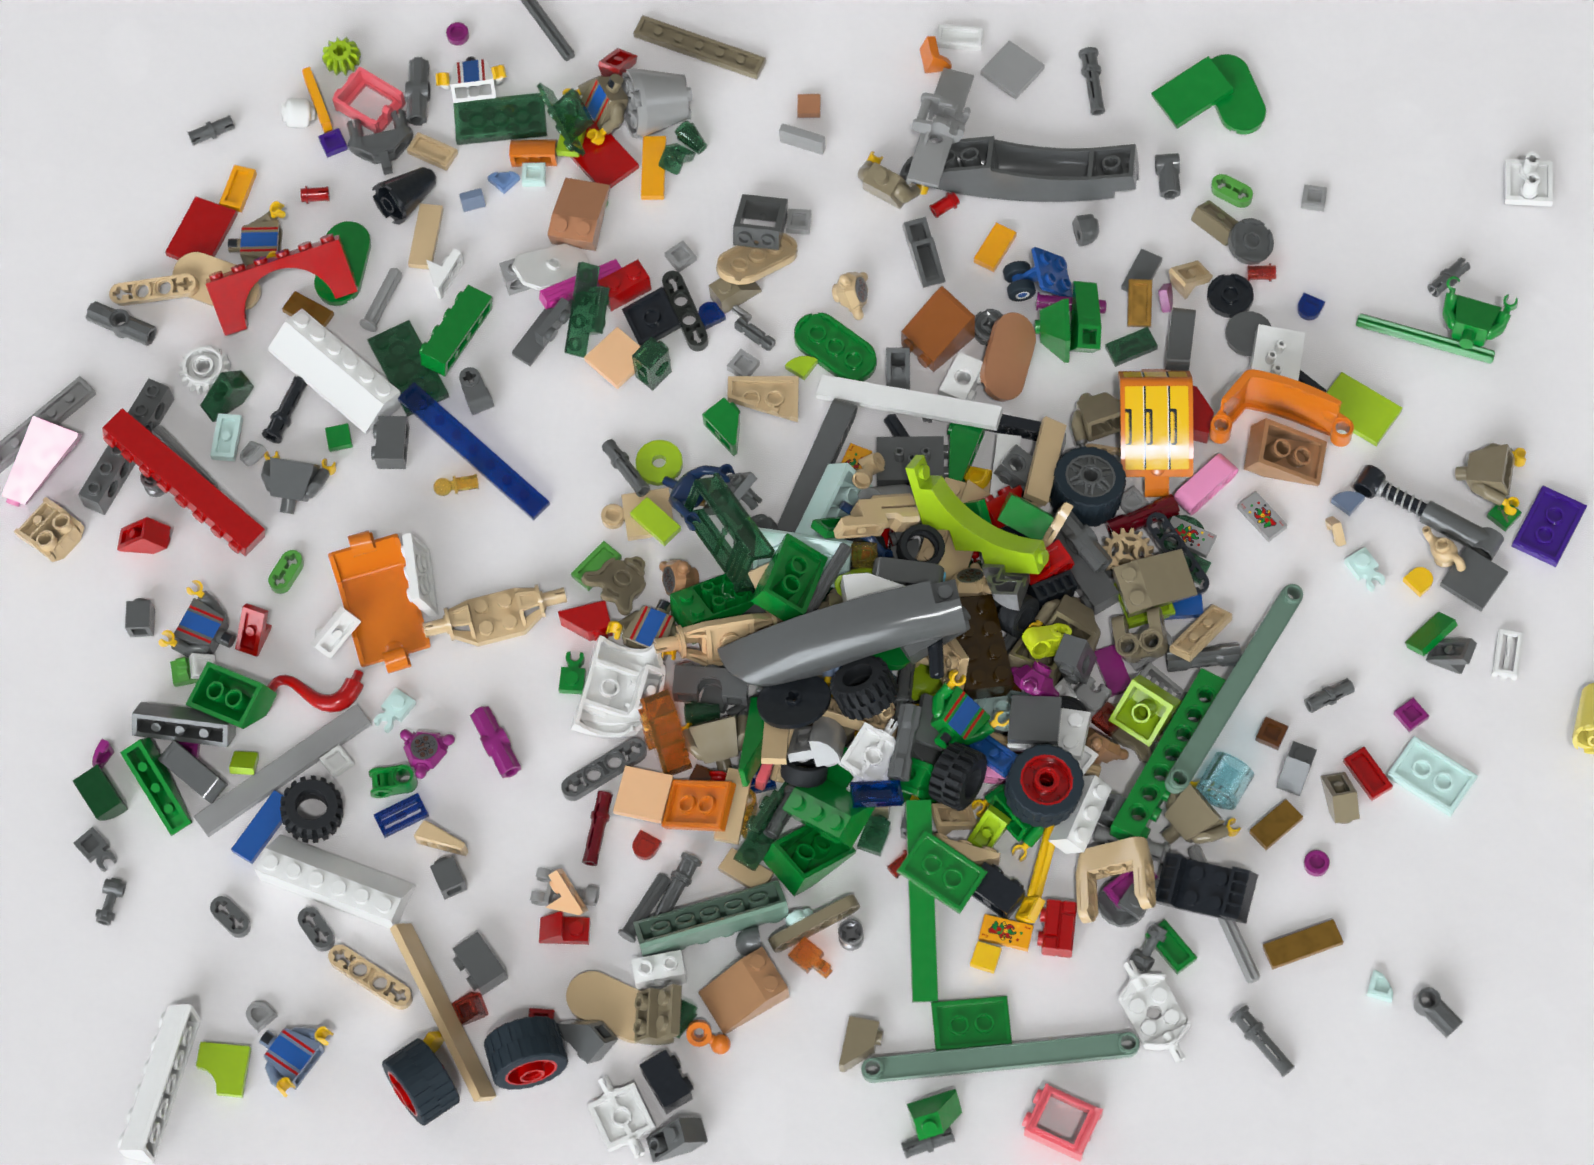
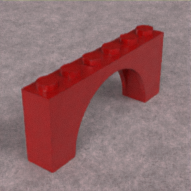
M328 234L321 237L319 242L311 244V241L299 244L298 249L292 251L283 249L276 252L274 257L267 259L266 256H262L253 260V264L245 266L242 263L231 268L232 271L226 273L217 271L210 274L209 278L206 279L205 285L224 335L247 329L248 322L245 313L247 296L259 279L275 270L297 268L309 271L317 275L329 286L335 299L358 292V285L340 236Z

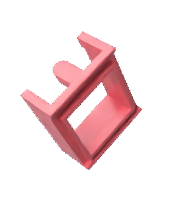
M359 67L349 75L347 82L334 93L332 98L337 112L340 111L353 120H360L361 125L374 133L383 132L393 120L391 113L396 110L398 114V109H402L406 105L402 91L362 67ZM366 86L392 101L389 106L385 105L382 108V115L377 121L350 106Z
M1046 1083L1044 1089H1038L1034 1097L1033 1103L1036 1106L1033 1112L1028 1111L1023 1120L1022 1126L1025 1127L1024 1136L1081 1162L1088 1141L1091 1140L1095 1126L1102 1117L1103 1109L1088 1104ZM1050 1097L1088 1113L1074 1144L1036 1127Z

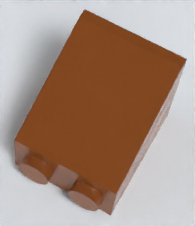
M941 286L901 331V344L903 347H910V353L912 352L917 356L919 363L923 367H928L935 372L975 338V315Z

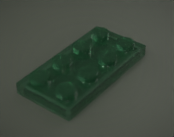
M544 92L453 103L457 145L547 136Z
M410 320L367 339L387 380L401 391L400 405L407 417L449 398L448 391L438 373L421 365L419 350L422 343Z

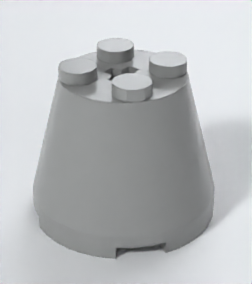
M636 68L626 69V72L622 74L623 83L621 87L628 97L625 121L628 131L633 138L644 137L684 120L691 119L689 101H692V90L690 87H686V77L684 74Z

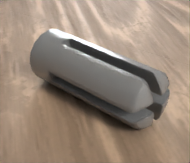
M738 305L733 306L732 312L739 317L745 318L748 322L751 320V314Z

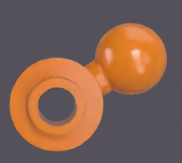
M698 1019L692 1021L687 1027L686 1037L693 1046L702 1047L710 1044L712 1051L716 1054H725L730 1049V1039L724 1034L713 1035L708 1022ZM697 1028H701L704 1033L696 1035L694 1031Z

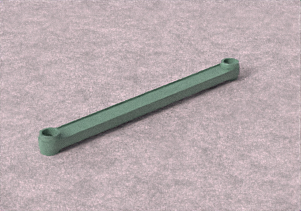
M1290 584L1285 586L1271 606L1166 776L1165 787L1170 793H1181L1190 784L1301 603L1303 590L1299 585ZM1173 778L1178 779L1181 785L1177 784Z
M1125 1032L875 1057L863 1062L861 1073L866 1081L879 1083L1130 1058L1138 1053L1140 1041L1135 1034ZM1128 1040L1133 1042L1135 1047L1133 1049H1125L1121 1043ZM870 1066H876L880 1069L875 1075H870L866 1072Z

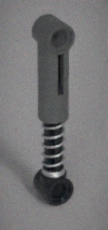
M1366 465L1353 485L1354 490L1363 494L1366 498L1384 497L1386 501H1392L1394 505H1399L1401 509L1405 508L1409 513L1413 512L1416 517L1420 516L1419 522L1469 547L1490 561L1493 560L1504 541L1503 535L1493 528H1483L1433 501L1426 504L1422 502V498L1420 500L1415 498V494L1411 496L1407 494V491L1403 492L1400 490V487L1392 486V483L1389 484L1386 481L1384 472L1373 465Z

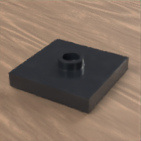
M663 287L622 309L639 346L643 349L683 327Z

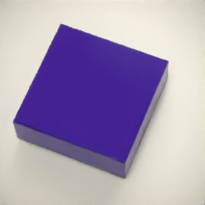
M339 128L318 136L327 158L348 150Z

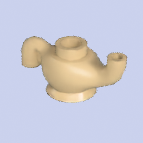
M1429 526L1422 528L1423 535L1430 545L1436 565L1450 567L1455 563L1457 571L1461 572L1466 569L1465 562L1458 555V549L1453 541L1448 538L1434 536Z

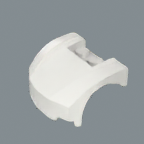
M599 635L595 641L589 662L590 667L579 705L576 708L571 730L601 738L634 736L651 719L663 695L666 669L665 665H663L661 653L656 654L654 643L648 648L634 649L618 645Z

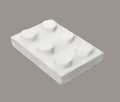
M412 533L402 535L403 544L401 545V552L406 561L404 574L409 584V588H407L408 599L429 617L439 615L430 549Z
M1062 708L1058 745L1052 746H1059L1063 750L1070 752L1075 760L1082 761L1091 721V712ZM1008 743L1007 747L1012 751L1023 752V750L1031 748L1035 744Z

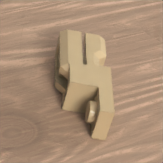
M911 493L873 495L871 499L858 500L850 512L851 515L842 517L833 530L835 538L881 536L885 528H890L895 532H904L909 527L919 524L920 515L917 507H913L916 505L913 495Z

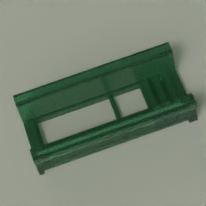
M714 473L713 477L695 479L684 506L690 512H695L701 520L700 523L698 521L692 522L696 528V534L734 585L733 590L736 593L751 591L754 594L756 589L748 575L754 560L772 558L775 552L774 548L719 473ZM700 494L724 526L722 533L704 509L693 510ZM727 533H729L735 541L733 548H731L729 543L724 538L725 535H727Z

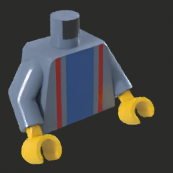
M321 1026L318 1029L295 1027L290 1030L284 1028L278 1037L270 1031H266L262 1035L259 1043L268 1049L264 1054V1058L267 1061L265 1070L270 1083L284 1097L288 1096L286 1094L288 1088L292 1087L295 1090L298 1088L325 1052L319 1042L327 1046L329 1042L325 1038L328 1035H334L325 1026Z

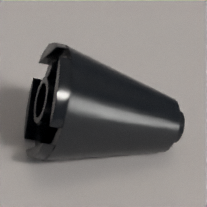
M421 167L382 181L372 188V191L375 190L376 192L373 200L385 218L390 216L394 219L392 223L400 225L435 187L436 175L431 169Z

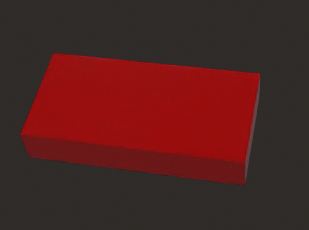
M1365 747L1344 758L1343 763L1371 801L1393 788L1391 782Z

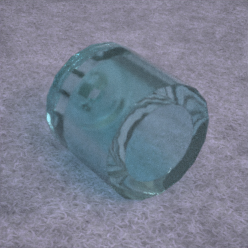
M1217 752L1214 754L1196 788L1213 806L1233 810L1237 807L1251 783L1254 772L1238 758L1227 753Z

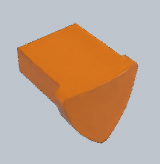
M927 36L920 47L924 72L935 73L942 72L943 68L951 69V61L939 54L936 37Z

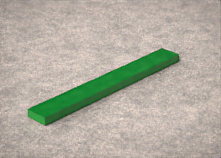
M931 800L905 801L907 855L925 829L932 833ZM908 880L912 1003L938 1002L935 898Z

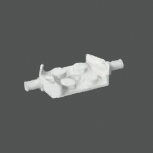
M1130 960L1129 963L1126 962L1123 966L1128 972L1130 980L1119 995L1118 1000L1143 1047L1150 1050L1167 1049L1173 1055L1176 1063H1179L1180 1060H1185L1186 1057L1179 1047V1042L1188 1031L1191 1022L1187 1021L1165 981V975L1141 974L1133 960ZM1151 1008H1156L1161 1012V1017L1157 1020H1152L1147 1016V1011Z

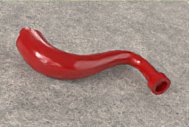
M354 670L352 677L345 678L341 688L333 694L318 693L299 679L289 675H279L273 678L267 687L275 692L279 686L287 685L314 708L330 713L340 712L349 708L357 700L364 687L360 682L364 673Z

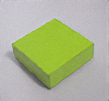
M234 751L229 766L230 774L254 775L259 761V753Z

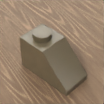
M719 278L709 284L710 299L722 315L731 311L734 305L739 306L762 292L756 281L750 284L737 285Z
M1340 772L1321 776L1328 810L1334 822L1347 824L1353 820L1360 819L1357 791L1347 774Z
M849 1016L839 1062L840 1072L848 1071L873 1055L876 1045L881 1046L884 1031L880 1030L879 1021Z

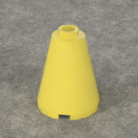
M1594 683L1588 684L1582 689L1572 735L1574 747L1578 749V746L1583 748L1584 753L1594 754Z

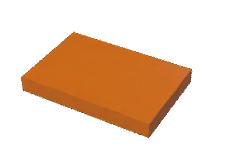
M673 779L661 826L665 829L725 832L736 784L732 781Z

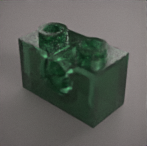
M650 337L632 355L635 377L652 391L672 372L669 348L660 340L657 342L654 338Z

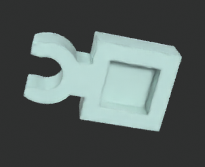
M1366 547L1345 558L1344 563L1358 581L1365 578L1366 587L1369 591L1373 592L1375 589L1372 583L1373 580L1379 581L1382 586L1385 584V577L1381 573L1375 572L1378 570L1379 564Z
M395 688L381 705L382 710L385 712L375 717L374 724L378 726L382 721H387L388 723L385 725L384 731L389 733L393 729L394 720L397 719L402 722L416 705L415 700Z

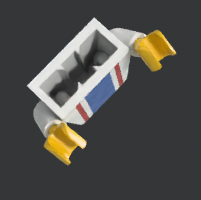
M467 57L464 62L455 63L453 71L450 73H436V86L440 85L445 90H451L453 103L496 98L494 84H500L507 75L504 65L489 67L485 59L477 60L475 57Z

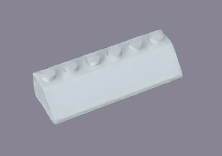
M304 309L299 310L284 322L268 347V351L297 376L302 377L305 383L365 434L371 431L374 425L378 424V416H390L400 408L401 391Z
M279 835L265 848L255 868L259 879L389 929L393 925L399 924L416 887L415 884L283 835Z
M190 1004L168 1005L166 1013L163 1012L161 1014L158 1036H155L151 1043L152 1054L150 1060H147L143 1067L144 1078L142 1084H139L136 1088L134 1096L136 1101L133 1109L131 1108L127 1114L126 1123L128 1125L126 1131L120 1135L118 1141L119 1151L124 1157L154 1164L201 1023V1018Z

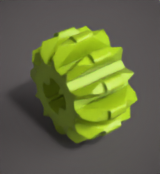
M337 37L336 42L328 41V47H323L324 54L322 60L329 72L334 71L336 75L343 72L344 75H347L348 70L355 72V66L360 65V49H358L354 41L350 42L347 37L342 41Z

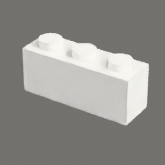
M1096 775L1083 776V793L1074 812L1070 814L1068 819L1054 826L1048 840L1065 854L1085 852L1112 790V787Z

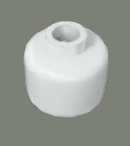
M288 98L286 103L282 104V121L286 122L288 127L306 128L310 125L311 120H315V106H311L310 101L306 98Z

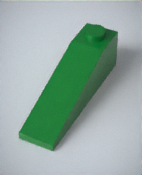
M950 423L947 435H950L948 478L965 482L964 476L974 462L985 435V429Z
M751 697L738 770L743 787H748L761 765L764 721L758 713V697Z
M151 738L139 739L120 752L171 836L193 823L167 767L158 760L161 755Z

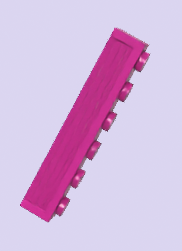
M614 259L540 290L539 300L546 310L554 308L561 298L569 301L599 288L598 280L622 267Z

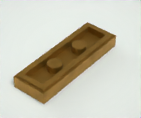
M1334 919L1265 943L1262 947L1273 970L1343 945L1344 941Z

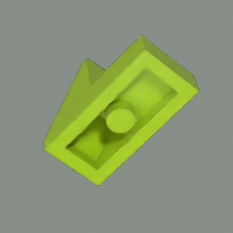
M990 805L967 841L979 848L984 846L993 848L1007 830L1006 827L1011 819L993 805Z

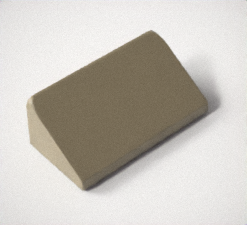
M1210 200L1199 205L1191 218L1192 222L1224 246L1228 245L1230 230L1238 223L1237 220Z

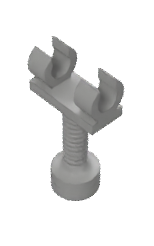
M537 869V880L548 882L546 894L539 891L531 892L530 900L532 904L546 907L551 904L555 892L550 886L549 881L551 879L548 875L556 870ZM588 885L587 889L584 890L575 888L581 899L585 900V905H597L600 892L598 886Z

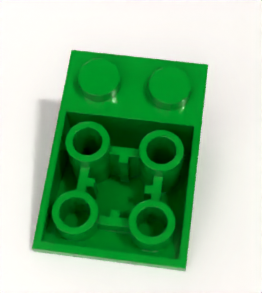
M734 570L671 593V616L675 618V622L681 625L682 628L704 621L740 616L754 605V603L750 602L753 593Z

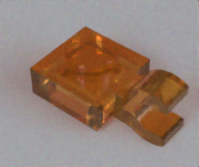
M805 937L788 954V958L807 974L813 968L822 977L827 979L833 972L831 970L832 966L821 959L824 956V952Z

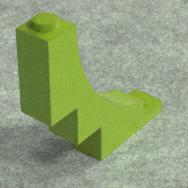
M915 455L905 469L922 524L929 525L936 530H949L955 550L979 551L982 553L985 564L1004 565L1006 573L1040 574L1049 561V553L1045 548L1043 540L1030 539L1006 532L976 515L954 494L942 476L930 475V468L924 455Z

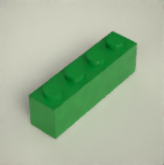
M467 285L463 292L460 291L455 298L453 307L445 311L441 324L434 327L430 340L422 344L419 350L421 365L445 377L492 310V296L470 285Z

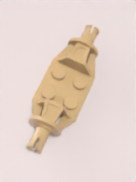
M538 584L534 585L535 588H512L466 600L450 609L445 607V615L442 619L422 623L425 637L428 638L447 632V634H450L452 641L456 639L479 647L526 635L542 617H546V607L567 602L564 587L544 593L539 591ZM536 606L540 607L538 610L525 617V610H528ZM469 625L470 631L453 630L457 626Z
M768 612L704 621L683 628L681 625H676L675 636L654 638V648L656 654L677 650L680 653L681 659L687 658L703 666H721L723 663L719 657L718 648L784 621ZM686 643H699L700 650L686 648Z

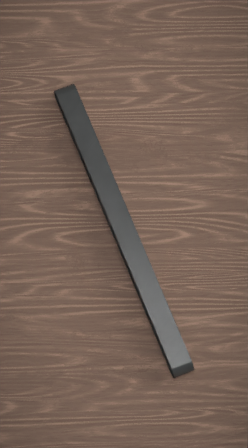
M836 398L832 401L779 520L778 530L795 533L827 465L836 463L856 417L858 406ZM751 583L749 589L754 594L756 589L753 583ZM754 604L742 615L767 612ZM716 686L705 687L700 700V706L722 714L728 708V705H723L722 690Z

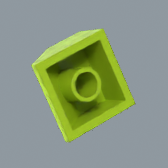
M1140 674L1130 682L1111 714L1109 721L1150 747L1171 720L1181 700Z

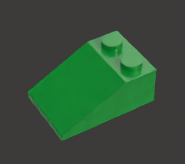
M787 533L758 582L750 602L782 621L806 614L828 557Z
M805 825L773 842L763 861L795 897L826 877L853 856L856 850L842 843H833L821 836L817 830Z

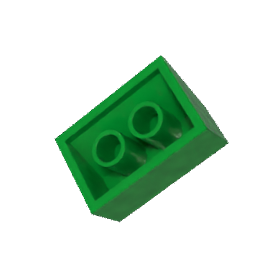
M207 661L185 705L245 729L267 716L277 693L263 683Z
M826 779L823 784L817 787L802 788L796 786L782 809L795 820L852 848L877 805L857 794H852L851 791L849 792L847 789Z

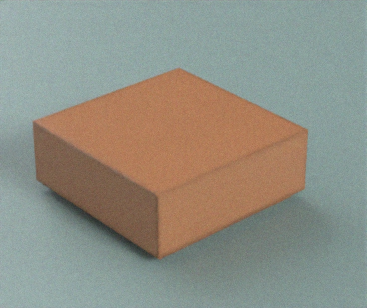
M798 94V118H820V94Z

